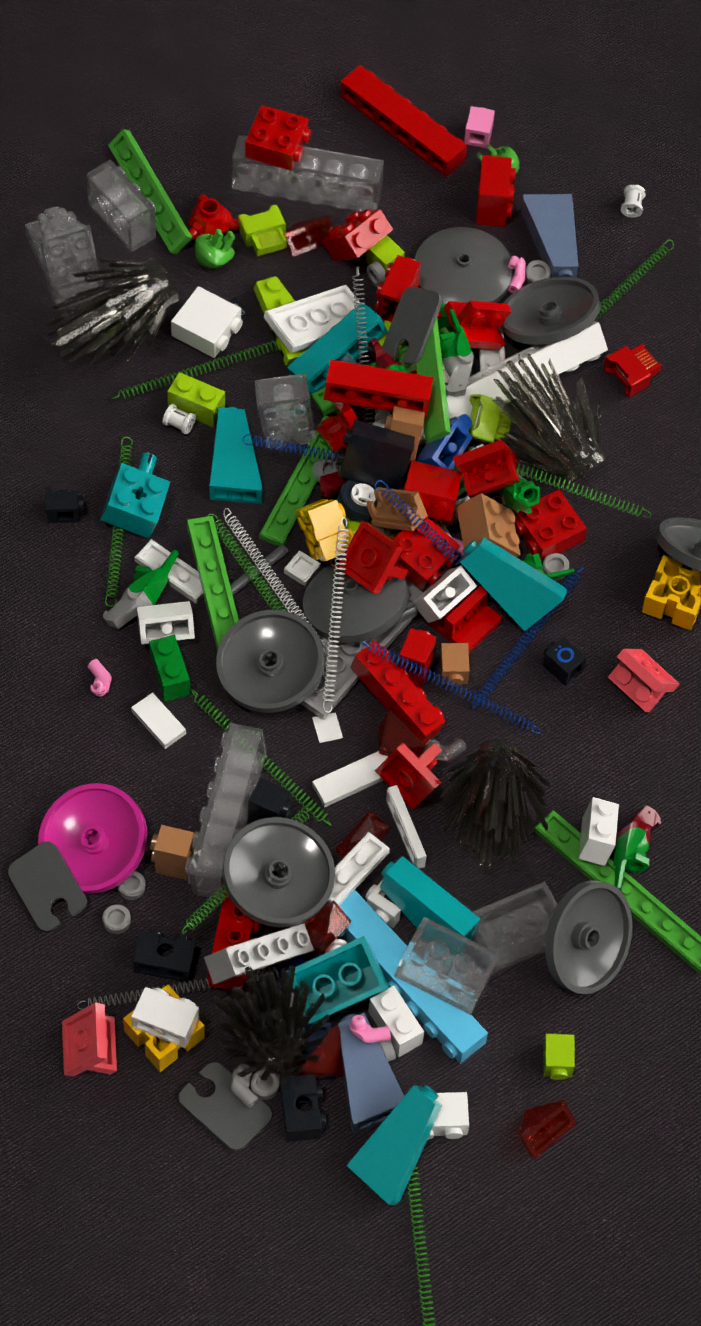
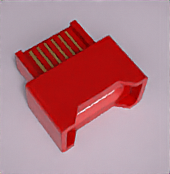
M643 343L632 350L628 346H624L605 357L604 370L606 373L614 374L626 388L625 395L628 398L649 387L651 377L661 371L662 365L647 351Z

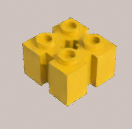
M321 499L294 510L300 528L305 534V542L311 558L328 561L335 558L337 554L336 546L347 549L348 546L338 545L336 541L348 539V541L340 540L338 543L349 545L354 535L348 527L346 528L349 530L348 532L339 531V533L348 534L349 536H338V526L341 525V519L346 517L342 504L338 503L337 500ZM343 521L342 526L339 527L340 529H345ZM342 550L337 551L338 553H345V551Z
M663 555L656 571L655 579L652 580L645 596L642 613L661 620L663 615H667L673 618L672 624L691 631L701 606V572L693 568L691 571L682 568L683 564Z
M169 985L162 988L169 996L180 1000V997ZM133 1010L123 1018L124 1032L138 1048L145 1044L146 1057L161 1072L178 1059V1050L181 1046L132 1028L131 1016L134 1012ZM199 1019L186 1048H184L186 1051H189L205 1038L204 1024Z

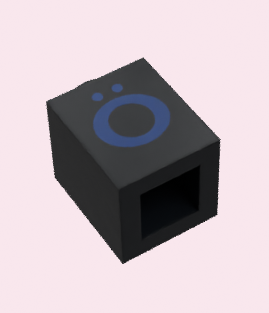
M563 637L557 643L552 642L544 650L543 666L566 686L584 670L587 657Z

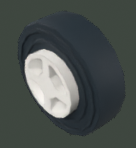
M348 480L342 485L337 499L338 503L342 504L348 518L357 522L372 521L367 508V501H373L376 508L375 486L354 480Z

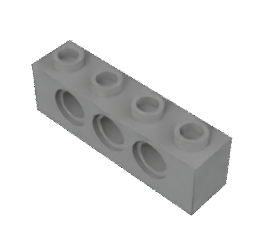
M300 924L227 947L204 957L214 985L296 958L314 949L305 924Z

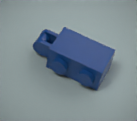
M466 414L451 418L449 420L451 434L432 443L426 442L415 461L453 470L455 466L453 457L463 454L473 438L468 433L472 424L471 418Z

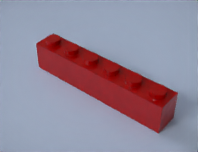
M360 65L341 80V98L444 177H448L466 161L467 145L460 138L453 136L443 125L432 120L426 112L419 110L407 98L395 92L389 84H385L378 79L372 71H368Z

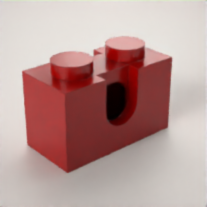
M411 628L399 658L401 656L404 657V660L408 658L409 665L406 671L409 679L415 686L423 688L429 673L428 670L431 669L434 653L432 652L435 647L436 637L425 630ZM401 658V659L399 660V665H398V666L401 665L403 658ZM407 660L402 665L404 669L406 667ZM410 661H413V664L417 663V667L420 666V667L417 669V671L415 672L414 675H413V673H414V671H415L416 664L413 666V668L411 669V671H410V673H409V670H410L411 664H412V662H410ZM421 666L422 669L426 667L427 674L425 675L424 679L422 678L424 676L425 669L421 672L420 676L418 677Z

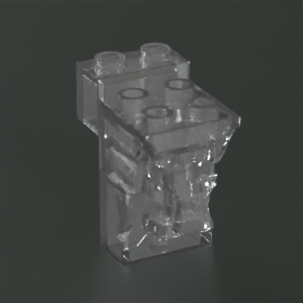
M58 206L45 209L44 213L38 215V221L25 224L29 246L45 273L49 295L57 310L105 296L90 225L80 223L76 220L73 211L67 212L66 209L59 208Z

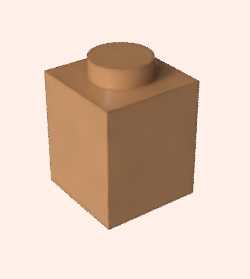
M441 643L440 671L441 677L444 676V681L449 679V682L453 681V685L457 683L458 686L468 684L470 672L468 643Z

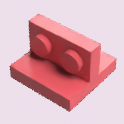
M623 649L617 656L621 660L620 663L608 676L614 684L645 712H650L666 692H674L680 684L642 649Z
M95 1002L62 1021L64 1075L74 1077L86 1070L105 1074H112L117 1071L115 1018L105 1015V1004Z

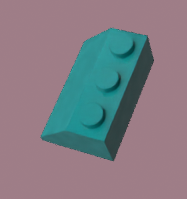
M365 936L286 971L309 1024L389 989L385 976Z

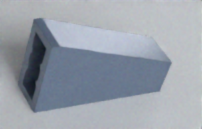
M523 194L521 214L542 261L550 267V278H577L578 255L572 194Z
M365 1013L359 1014L364 1016L366 1023L370 1025ZM356 1014L344 1017L338 1023L337 1031L350 1127L353 1134L383 1122L404 1098V1094L379 1042L367 1044L351 1033L349 1028L350 1020Z

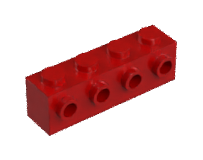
M330 360L324 400L392 412L394 406L425 412L424 417H427L433 377Z
M375 644L369 652V647L364 648L355 655L350 668L420 748L440 733L446 722L442 711L427 700L425 692L422 688L413 684L403 667L395 666L396 663L394 661L391 663V656L386 661L389 651L382 659L384 649L377 657L380 646L374 654L372 653L375 649Z
M229 896L224 897L225 900L222 903L212 954L227 947L253 940L254 932H259L261 923L244 915L233 904ZM208 971V986L242 991L244 981H249L251 972L213 985Z

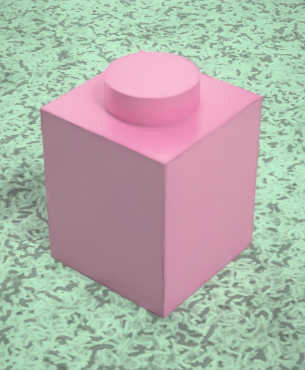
M471 106L465 131V144L487 148L486 146L489 144L493 128L494 110Z

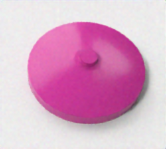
M101 783L85 784L64 793L52 804L41 823L38 845L43 842L55 844L85 894L101 893L120 885L136 870L146 849L147 825L137 803L122 790Z

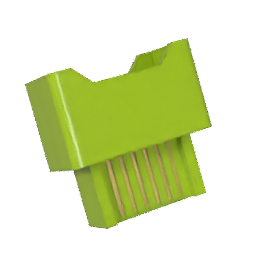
M277 204L272 205L269 211L252 216L246 214L238 215L239 231L246 247L253 246L257 256L287 248V240L285 238L286 223Z
M471 394L469 401L472 405L470 415L472 424L468 430V433L473 437L471 440L481 443H493L494 440L502 439L504 442H508V433L515 411L503 408V401L482 394Z

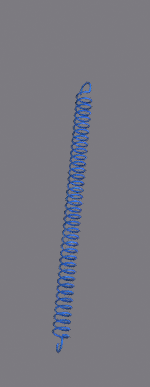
M255 435L252 444L245 443L246 445L252 446L256 438V447L258 446L260 441V447L262 448L265 441V448L268 447L270 442V449H272L275 442V450H277L280 443V451H282L285 443V452H287L288 446L290 444V453L292 452L294 447V454H296L299 447V455H301L304 448V456H306L309 448V457L311 456L312 451L314 449V458L316 457L319 449V459L321 458L322 452L324 460L326 458L327 453L328 460L331 459L333 453V461H335L336 456L339 452L337 451L334 458L333 450L330 455V450L328 449L325 454V449L323 448L320 454V448L318 447L315 454V446H313L310 453L309 445L305 453V444L301 449V445L299 443L296 449V443L294 442L291 449V442L288 443L286 448V441H284L281 448V440H279L276 447V439H274L271 447V438L269 439L267 444V438L265 437L262 443V437L260 436L257 443V435Z
M378 480V481L375 483V489H376L378 492H379V490L376 488V484H377L378 482H383L382 480ZM384 483L387 486V489L381 494V496L384 495L386 491L389 489L391 491L385 497V499H387L391 493H394V496L388 502H391L395 496H398L397 500L393 502L392 506L395 505V503L401 499L400 504H398L395 509H397L402 503H405L404 507H402L399 510V512H401L406 506H408V509L403 513L402 516H404L409 510H412V512L406 517V519H408L411 516V514L415 513V516L410 520V522H412L415 519V517L419 516V519L413 524V526H415L418 523V521L422 519V523L418 525L417 529H419L423 523H426L425 527H423L420 532H423L424 529L427 526H429V530H427L424 533V536L430 530H433V532L427 537V539H429L434 533H436V536L431 540V542H433L436 539V537L440 536V539L434 544V546H436L439 543V541L443 539V543L438 546V549H440L444 543H447L446 547H444L441 550V552H443L448 546H450V550L453 549L454 552L448 557V559H450L454 555V553H457V556L452 560V562H454L458 556H461L460 560H458L455 563V566L458 565L462 559V555H458V552H455L454 548L451 549V545H448V542H444L445 540L444 538H441V535H437L438 533L434 532V529L431 528L430 525H427V522H423V518L420 519V515H416V512H413L412 508L409 509V505H406V502H402V498H399V495H395V492H392V489L388 488V485Z
M582 566L579 570L574 571L581 572L584 569V566ZM567 577V580H565V581H564V584H562V585H565L566 590L569 592V590H568L569 588L566 586V585H568V584H565V582H566V581H567V582L569 581V582H571V583H573V582L570 581V580H568L569 577ZM526 630V633H523V636L520 637V640L517 641L513 648L521 650L523 649L521 646L524 648L529 646L521 638L534 639L537 633L533 631L535 634L531 631L527 633ZM509 651V654H507L506 657H507L508 655H510V657H511L513 660L517 661V660H518L517 657L514 656V657L516 658V659H514V658L511 656L512 654H510L511 651ZM504 658V661L501 662V665H498V668H496V669H495V672L492 673L493 678H494L497 682H501V680L499 679V681H498V680L495 678L496 676H494L493 674L496 673V675H497L499 678H502V679H503V678H504L503 675L500 674V675L502 676V677H500V676L497 674L498 672H496V670H497V669H498L499 671L502 670V669L499 668V666H502V668H503L505 671H509V669L506 670V669L503 667L504 665H502V663H503V662H504V663L506 662L505 659H507V660L509 661L510 658ZM490 676V679L487 680V683H484V686L481 687V690H479L478 693H479L480 691H482V693H483L485 696L489 697V696H488L489 693L486 692V691H484V690H482V688H483V687H484L485 689L488 688V687L485 686V684H488V686H489L491 689H495V687L492 688V687L489 685L490 683H488L489 680H490V681L492 680V679H491L492 676Z
M361 641V643H362L363 645L369 647L368 652L370 651V649L372 648V646L375 644V649H374V651H373L372 654H374L375 651H376V649L380 646L379 653H378L377 657L379 656L380 652L384 649V654H383V656H382V659H383L384 655L389 651L388 657H387V659H386V661H388L389 657L391 656L390 650H387V651H386V648H385V647H383V648L381 649V645H378V646H377L376 643H373L372 646L370 647V646L366 645V644H367L366 642ZM394 653L391 663L393 662V660L395 659V657L398 655V659H397V662H396L395 666L397 665V663L399 662V660H400L401 658H403V659H402V663H401V665H400V668L402 667L403 663L407 660V664H406V667H405V669H404V670H406L407 666L409 665V663H408V658L404 660V657H403V656H401V657L399 658V654H396V655H395V653ZM410 661V662H412V664H411V668H410V670H409V673H410L411 669L413 668V666L416 664V668H415V671H414V673H413V675H414L415 672L417 671V669H418L420 666L417 667V663L413 664V661ZM421 666V669H420V672H419V674H418V677L420 676L421 672L425 669V673H424V676H423V678H422V679H424L425 675L427 674V672H426V667L422 669V666ZM428 670V671H430V673H429V677H428V679H427V682H428L429 678L431 677V675L434 673V678H433V680H432V682H431V684H432L433 681L435 680V678H436L438 675L435 676V672L431 673V670ZM439 675V678H438V681H437V683H436V686L438 685L439 681L443 678V682H442V685H441V687H440V688H442L443 684L445 683V681H444V676L440 678V675ZM446 679V680H448V683H447V686H446L445 690L447 689L448 685L452 682V687H451V689H450V691H449V693H450L451 690H452V688H453L457 683H455V684L453 685V681H450V682H449V679ZM458 684L454 692V695L456 694V691L459 689ZM461 685V686H459V687H461V691H460V694L458 695V697H460L462 691H463L464 689H466L465 695H464L463 699L465 698L466 694L470 691V696H469V698H468V700H467V702H468L469 699H470V697H471L475 692H473V693L471 694V690H468V691H467V688L462 689V685ZM475 693L474 699H473V701H472V704L474 703V700H475L476 697H477V696H476V693ZM478 694L477 696H479V700L476 706H478L480 700L484 698L481 708L483 707L484 703L488 700L487 707L485 708L486 711L488 706L490 705L489 699L485 700V697L480 698V694ZM493 702V704H492V708H491V710H490V713H491L493 707L496 705V704H494V702ZM496 703V704H497V709H496L494 715L496 714L497 710H498L500 707H502V705L498 707V703ZM503 707L501 708V712L498 717H500L501 713L504 711ZM504 708V709H506V713H505V715H504V717H503V720L505 719L507 713L510 711V717H509L508 720H507V722H509L511 716H512L515 712L512 713L511 710L507 711V708ZM515 713L514 720L512 721V724L514 723L515 719L517 718L516 713ZM519 714V715H517V716H519V721L517 722L516 726H518L520 720H521L522 718H524V721H523V724H522L521 728L523 727L524 723L528 720V725H527V727H526V729H525V731H526V730L528 729V726L530 725V723H529L530 721H529V719H526V720H525V717H522V718H521V716H520V714ZM533 722L531 731L534 732V733H537V732L533 731V727L538 728L537 726L534 725V722Z

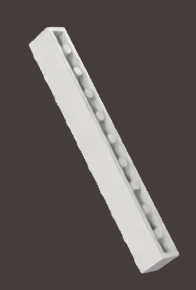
M594 321L585 330L568 339L550 344L533 345L470 376L464 396L454 397L446 393L449 420L463 414L470 417L472 405L469 401L471 394H482L507 403L514 400L515 395L521 392L533 391L537 388L536 385L557 379L558 374L564 371L569 372L579 368V364L582 362L598 359L601 353L608 350L599 322ZM386 417L372 425L384 428ZM424 428L422 429L419 445L427 442L425 441Z

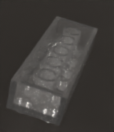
M238 135L232 157V189L360 212L368 208L370 211L378 209L382 192L384 160L303 146L301 161L299 163L296 162L293 170L290 171L245 158V141L247 136Z
M230 723L228 732H224L222 735L221 748H223L221 757L217 756L215 760L214 782H209L207 789L209 801L207 807H202L200 813L201 829L200 832H195L192 847L195 848L193 857H188L185 867V873L188 874V884H191L194 895L210 898L224 884L222 877L224 855L235 835L247 826L248 800L259 781L267 750L263 729Z

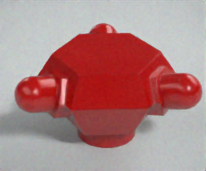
M205 194L199 195L198 203L193 207L188 223L190 225L189 233L192 236L190 241H194L198 235H214L216 229L221 230L222 234L229 229L234 231L240 229L238 220L233 219L232 214L219 204L217 200L208 198Z

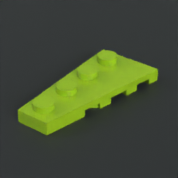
M277 276L255 283L254 291L263 313L295 302ZM275 333L277 337L276 344L278 349L282 350L284 354L283 361L286 366H289L296 358L310 348L307 347L291 353Z

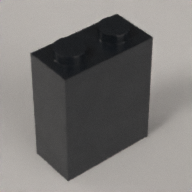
M354 420L352 428H347L342 443L346 444L344 451L339 450L335 465L339 466L338 476L375 486L378 480H382L383 482H378L376 487L387 488L384 484L386 483L388 488L400 490L413 453L415 437Z

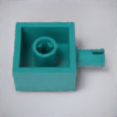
M143 453L138 469L121 463L113 478L100 520L149 539L158 523L170 481L152 475L157 463V457L152 454L151 460L148 462L150 453Z

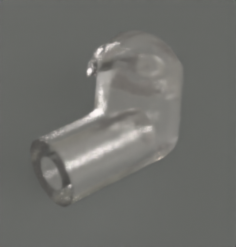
M460 738L448 746L440 745V742L436 739L429 740L425 745L426 749H429L436 743L442 751L435 759L446 762L467 749L466 744Z

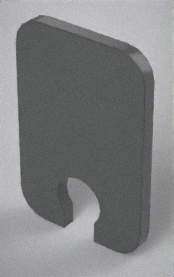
M408 287L403 292L382 346L395 361L398 355V348L404 341L409 342V347L401 362L414 365L420 361L442 305L441 294L417 287Z
M51 842L39 844L15 860L8 869L11 881L35 923L42 931L51 932L62 925L60 920L51 911L52 905L56 900H66L68 910L73 917L82 912L87 905V898L60 851Z
M209 1063L199 1072V1075L204 1080L210 1081L215 1085L213 1095L201 1097L197 1094L195 1087L188 1083L179 1093V1102L187 1112L232 1151H241L269 1124L272 1118L271 1109L260 1098L249 1109L231 1090L232 1073L219 1063Z

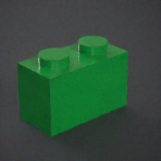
M175 634L149 641L150 659L164 702L189 696L190 679Z

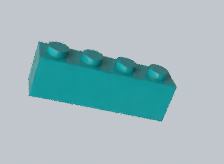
M366 304L358 305V308L365 309L356 311L360 313L366 312V314H359L356 317H366V319H359L357 322L367 323L357 326L367 328L358 329L356 327L358 323L355 320L358 318L355 315L358 313L354 312L355 308L287 367L294 382L310 396L326 387L330 360L353 363L360 357L357 344L368 346L370 340L374 338L380 340L388 333L382 318ZM357 331H361V332L367 331V333L358 334L359 332H357ZM358 334V336H368V337H367V338L358 339V338H360V337H357L356 335ZM357 339H358L359 341H368V342L360 343V342L357 341ZM364 347L360 348L359 350L367 351L369 348Z

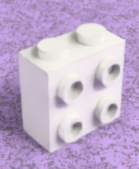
M198 286L172 319L171 334L182 342L215 358L220 350H225L232 334L240 330L243 323L241 308Z

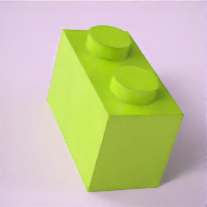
M179 372L168 390V407L171 404H175L177 409L188 414H195L197 421L214 428L218 420L219 407L225 408V391Z

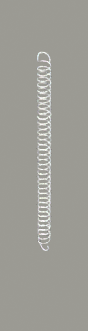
M228 508L224 509L225 522H227L226 519L231 514V511L229 510L230 513L227 516H225V510ZM233 516L228 520L227 525L230 526V529L235 533V536L240 540V543L248 553V551H251L249 549L252 546H244L243 544H246L244 542L247 539H242L245 536L244 534L240 535L244 531L246 533V530L237 532L240 528L235 527L239 524L241 526V523L232 525L235 521L230 520L234 517L236 519V516ZM254 547L253 549H257V551L252 554L248 553L250 555V558H252V561H254L253 558L258 557H254L256 554H261V552H258V548ZM261 555L262 558L260 560L265 561L261 564H256L260 560H255V565L260 569V572L265 576V579L270 583L275 593L277 590L285 589L281 593L280 591L276 593L280 601L288 609V612H295L294 614L298 616L302 614L304 616V613H301L302 610H298L299 606H296V602H294V606L286 607L290 601V598L285 600L289 592L283 586L279 589L273 588L276 587L274 585L277 582H272L275 578L270 577L274 574L276 576V573H273L274 570H270L271 566H268L269 563H265L266 559H263L264 556ZM262 564L265 565V564H267V565H266L265 567H263V568H262V566H261L260 568L258 567V565H262ZM293 607H294V608L298 607V608H297L296 610H294V611H292V610L289 611V609H291V608H293Z
M342 517V519H341V525L338 526V529H339V530L337 531V533L339 534L338 536H349L348 534H340V533H339V531H344V532H348V531H349L348 529H340V528H339L340 526H342V520H343V518H345V517ZM339 539V540L336 541L338 545L348 546V544H339V543H338V541H340V540H341V541H348V539ZM336 546V548H337L336 553H337V554L335 555V557H336L337 555H343V556H346V555H347L346 553H338V552H337L338 550L347 551V549H345V548H338V547ZM337 558L336 560H347V559H346V558ZM337 563V564L334 565V567H335L336 569L346 570L345 568H337V567H336V565H338V564H339V565H346V563ZM335 572V574H334L333 576L335 577L336 574L345 575V573H342V572L337 573V572ZM335 577V578L333 579V581H334L335 579L344 580L345 578H343V577ZM335 582L334 584H341V585H343V584H345V583H343V582ZM335 587V588L332 589V591L334 592L333 594H335V593H337V594H344L343 592H335V591H334V589H336V588H337V589H344L343 587ZM333 596L334 598H337V599H343V597H335V596ZM331 603L332 608H331L330 610H331L332 612L330 613V615H331L332 613H339V614H341V613H342L341 611H333L332 609H333V608L342 609V607H340V606H336V607H335V606L332 605L333 603ZM331 615V618H342L341 616ZM332 621V622L329 623V625L331 626L330 628H332V627H334V628H341L340 626H332V625H331V623H333V622H334V623H341V621ZM330 630L331 632H334V633H340V631H332V630ZM330 635V637L340 638V636ZM328 637L329 642H328L327 644L329 645V647L338 648L339 646H337V645H330L329 643H330V642L339 643V641H335V640L332 641V640L329 639L330 637ZM329 650L328 652H336V653H337V652H339V651H337V650ZM329 655L326 657V659L328 660L327 662H338L337 660L328 659V657H338L337 655ZM327 664L328 666L325 667V669L328 670L326 672H337L336 670L327 669V667H337V665ZM325 672V674L327 675V676L324 677L325 679H326V677H328V676L336 677V675H328V674ZM326 679V681H325V682H327V681L336 682V680H328V679ZM324 682L326 686L335 687V685H328ZM324 686V689H325L324 692H326V691L335 692V690H328V689L325 688L326 686ZM323 696L324 702H325V701L334 702V700L325 699V698H324L325 696Z

